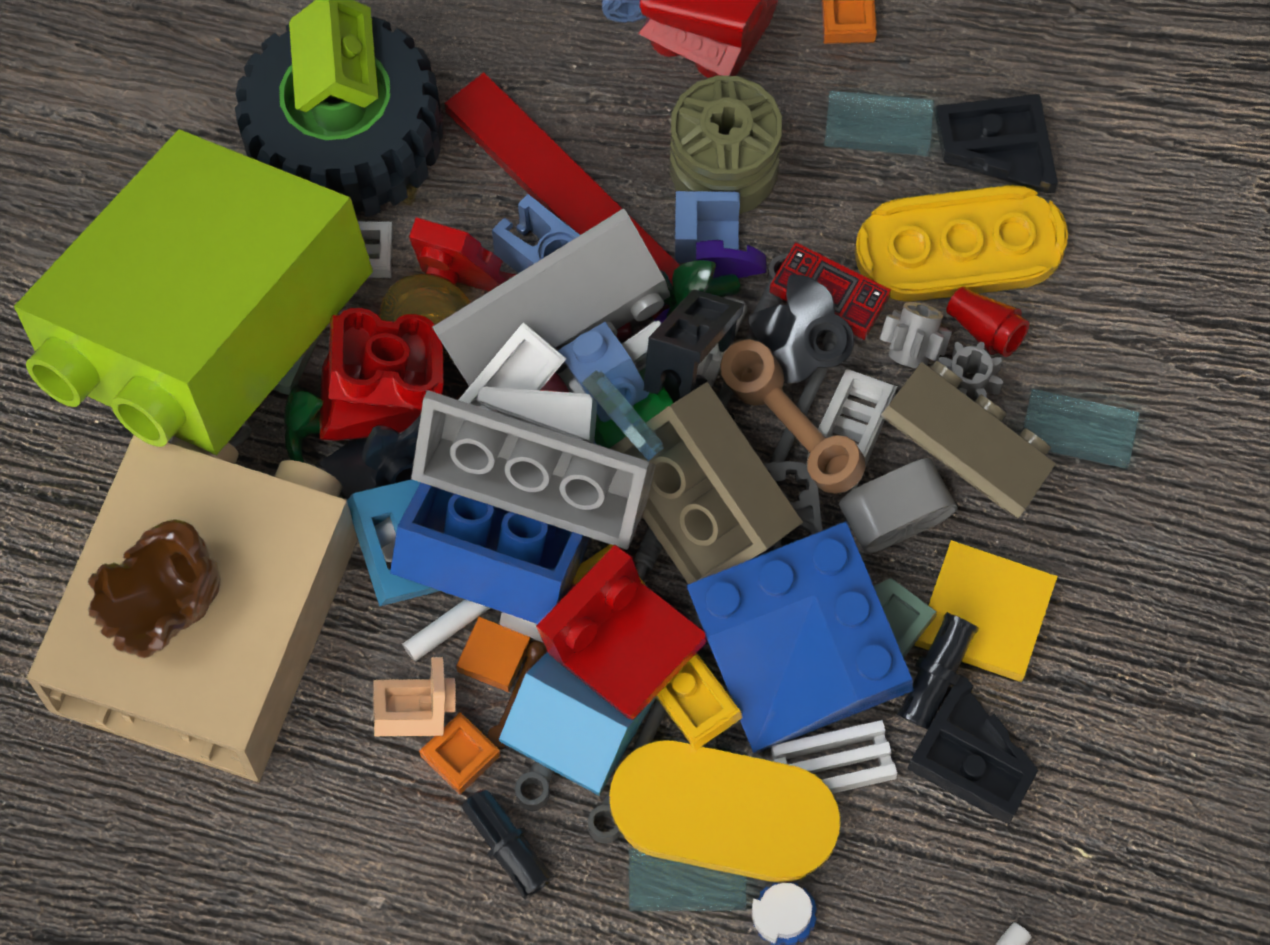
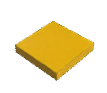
M951 540L928 605L936 611V617L917 640L915 646L926 650L930 649L944 620V615L948 612L979 628L961 662L1022 682L1058 576Z

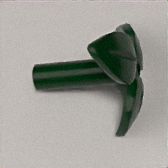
M707 260L691 261L677 267L673 272L672 284L667 274L660 270L670 293V297L664 300L663 307L666 305L670 307L667 317L693 289L723 298L736 295L740 290L739 279L734 274L713 278L716 264Z
M295 385L292 388L286 401L284 410V424H287L285 445L291 460L304 463L302 442L311 433L320 434V412L318 411L324 401L320 397L308 393L306 388Z

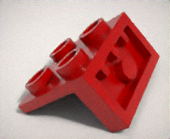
M614 545L536 625L549 655L630 720L635 719L707 642V637L703 630L641 583L632 557L617 545Z

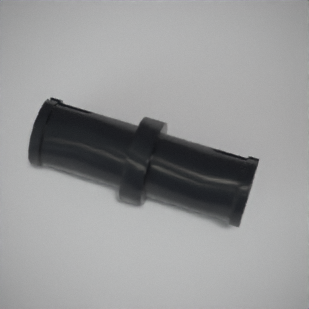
M948 612L945 613L944 620L926 657L919 656L915 664L919 671L913 681V691L907 694L901 708L896 713L898 716L922 728L929 729L949 686H956L961 677L956 672L975 633L979 630L977 626Z

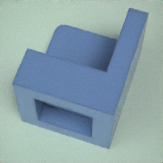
M676 191L675 261L677 263L697 261L696 243L700 241L723 240L724 248L739 250L740 193Z

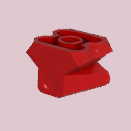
M640 0L641 12L648 19L638 34L649 39L654 50L661 55L667 57L681 55L695 62L699 73L707 78L714 76H736L769 26L778 1Z
M350 308L343 311L340 315H332L330 319L329 353L324 360L321 371V399L324 401L320 408L321 440L338 441L367 438L373 427L379 425L391 427L402 433L420 416L423 399L427 390L442 395L443 344L432 328L435 324L430 319L417 314H405L398 317L394 322L383 321L374 312L363 308Z

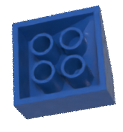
M420 483L397 526L390 574L538 624L568 593L592 538Z
M847 522L686 585L731 699L741 711L743 718L740 721L754 754L913 691L912 677Z

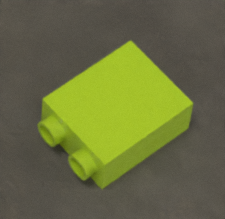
M178 129L14 305V308L35 351L26 361L27 371L35 383L50 397L66 406L77 407L88 396L112 407L118 420L132 434L150 445L163 447L175 436L217 456L327 327L332 315H337L373 273V269L350 197Z

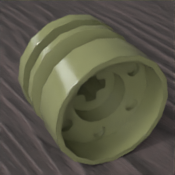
M714 76L696 82L681 94L671 113L670 177L676 191L740 193L739 214L755 209L768 198L778 179L782 139V115L775 99L759 84L739 76Z

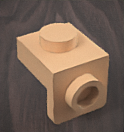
M431 657L430 679L373 680L374 736H443L444 712H455L456 702L455 678H444L443 657Z

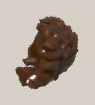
M177 519L162 522L145 531L141 538L136 541V544L124 553L123 558L125 560L121 565L117 563L102 564L96 573L91 574L88 580V584L95 594L88 608L89 616L96 618L95 625L102 627L100 632L109 639L115 637L113 646L120 652L137 655L140 658H148L156 651H161L180 630L188 628L202 619L210 604L219 593L221 579L217 562L209 558L207 546L194 526Z

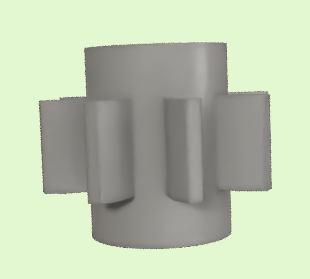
M907 302L904 304L902 312L895 309L892 315H886L879 339L891 343L888 356L893 361L907 367L917 368L921 362L928 365L929 359L938 361L940 355H945L952 331L940 328L943 314L937 309L922 303Z
M956 342L952 352V360L946 357H939L938 362L963 380L957 389L974 402L980 394L987 398L986 392L993 395L1000 394L1003 380L994 375L1000 371L1002 359L1001 357L991 359L990 355L984 350L983 342H980L976 347H963L962 344ZM967 372L974 374L972 380L964 378Z

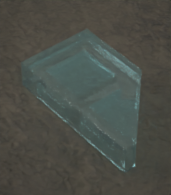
M596 370L581 382L647 461L664 449L661 446L663 444L662 441L602 372Z

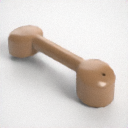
M750 339L741 340L729 346L723 354L720 368L724 381L735 396L746 404L754 406L765 404L810 453L807 460V471L820 489L826 493L837 494L846 492L856 486L863 477L866 468L865 457L856 443L847 436L836 435L826 438L782 391L784 383L783 369L768 347L759 341Z

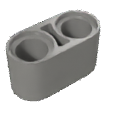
M930 458L914 461L850 491L839 502L843 514L863 551L867 554L886 549L942 523L953 515L958 508Z

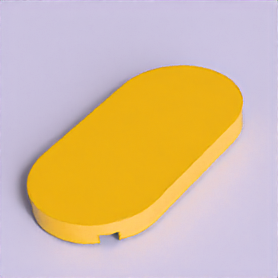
M1018 185L899 198L881 204L871 212V216L862 224L857 234L855 259L861 275L891 289L890 298L898 301L913 302L952 297L962 286L978 294L1020 289L1041 283L1058 268L1067 246V225L1060 209L1052 201L1049 200L1048 203L1045 199L1037 196V191Z
M657 741L646 744L630 753L616 770L610 787V811L614 822L617 824L619 831L624 835V838L638 851L657 858L769 882H794L806 877L807 874L814 872L818 867L820 868L832 855L840 830V815L836 800L826 784L811 772L788 764L707 747H700L695 751L691 744L678 741Z

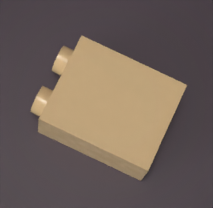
M133 435L27 675V680L50 713L260 783L357 542L347 500L339 498L342 484L324 470L299 461L285 460L280 462L275 476L237 465L235 463L239 453L230 443H227L216 456L173 436L171 443H167L163 447H157ZM177 519L193 525L207 546L209 558L217 562L221 579L219 593L210 604L205 616L188 628L180 630L175 637L171 638L166 647L161 651H156L148 658H140L137 655H130L116 650L113 646L115 637L110 639L105 637L100 632L102 627L95 625L96 618H91L88 613L90 602L95 596L94 591L88 584L91 574L96 573L102 564L117 563L121 565L125 560L123 558L124 553L136 544V541L141 538L142 534L162 522Z

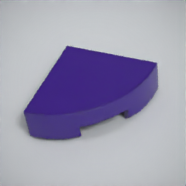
M708 240L696 243V260H707L716 264L713 278L727 274H734L737 278L767 273L766 255L753 246L747 245L746 252L724 248L723 240Z

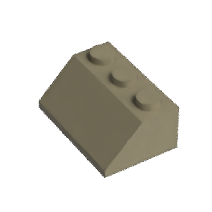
M937 360L931 368L921 362L880 416L1008 514L1019 518L1056 464L1046 456L1052 447L1027 428H1024L1021 434L1018 435L1004 425L1002 420L1007 415L1005 411L982 394L979 395L975 402L957 389L963 380Z
M708 382L668 406L610 448L611 450L656 465L642 517L688 584L751 560L803 523Z

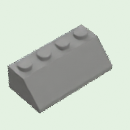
M623 208L432 328L470 387L523 322L558 351L581 334L592 330L603 322H606L616 336L617 329L631 320L643 321L656 314L663 307L664 300L670 297V293L662 273L631 218ZM564 362L555 373L559 374L567 368Z
M427 390L423 399L411 479L628 550L647 504L656 465Z

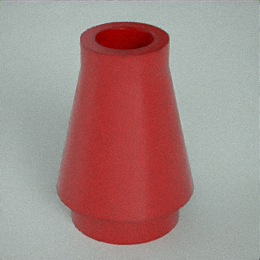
M965 286L960 287L953 294L946 308V313L955 318L978 343H984V349L990 355L999 353L1003 357H1009L1021 345L1029 329V321L1022 317L1021 309L975 293Z

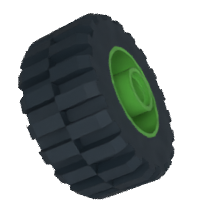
M372 16L378 99L364 108L330 95L308 112H303L295 108L289 24L285 26L287 32L281 36L273 33L261 43L263 53L260 55L255 52L250 56L244 66L246 76H242L238 80L235 93L238 104L235 107V113L246 155L350 197L355 213L364 211L366 217L381 213L380 206L389 201L392 206H396L408 198L407 188L410 185L416 189L429 176L427 166L431 167L436 164L441 151L439 140L443 137V119L436 77L431 70L430 60L423 49L415 47L414 39L404 30L397 28L392 32L390 22Z

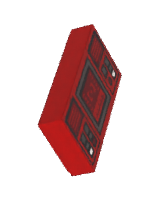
M797 242L793 245L772 280L769 293L787 301L786 290L790 275H804L824 285L831 293L835 314L847 321L853 334L863 340L868 336L891 293V289Z

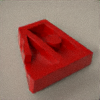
M418 217L415 218L409 239L421 271L425 272L426 278L432 282L446 287H455L458 282L489 292L517 275L500 271L503 261L494 253L482 247L481 243L468 232Z

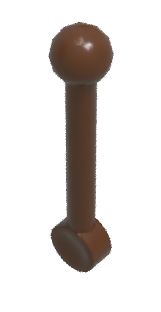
M534 640L529 643L526 649L527 660L498 725L493 726L488 731L487 738L499 750L507 747L499 741V738L524 676L548 652L544 643Z

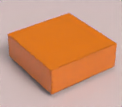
M822 0L824 44L875 43L876 17L874 0Z
M478 617L456 665L457 672L509 693L526 656V649L531 642V638Z
M461 712L444 727L443 736H434L419 750L420 756L459 795L501 756L500 750Z

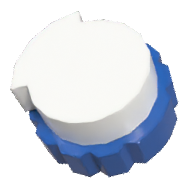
M775 882L771 887H765L760 892L759 898L753 899L752 920L754 927L758 930V935L764 941H769L771 945H797L798 942H804L809 937L810 931L814 929L817 919L815 916L817 908L812 895L805 888H800L798 884L793 882Z

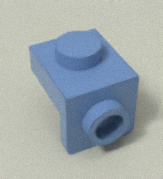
M606 322L581 334L574 341L558 350L566 358L564 361L565 365L584 393L590 394L597 402V415L603 422L612 419L649 395V392L643 391L644 381L631 357Z

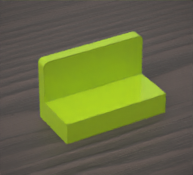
M315 0L291 18L289 28L296 109L308 112L330 95L364 108L378 99L371 7L354 0Z

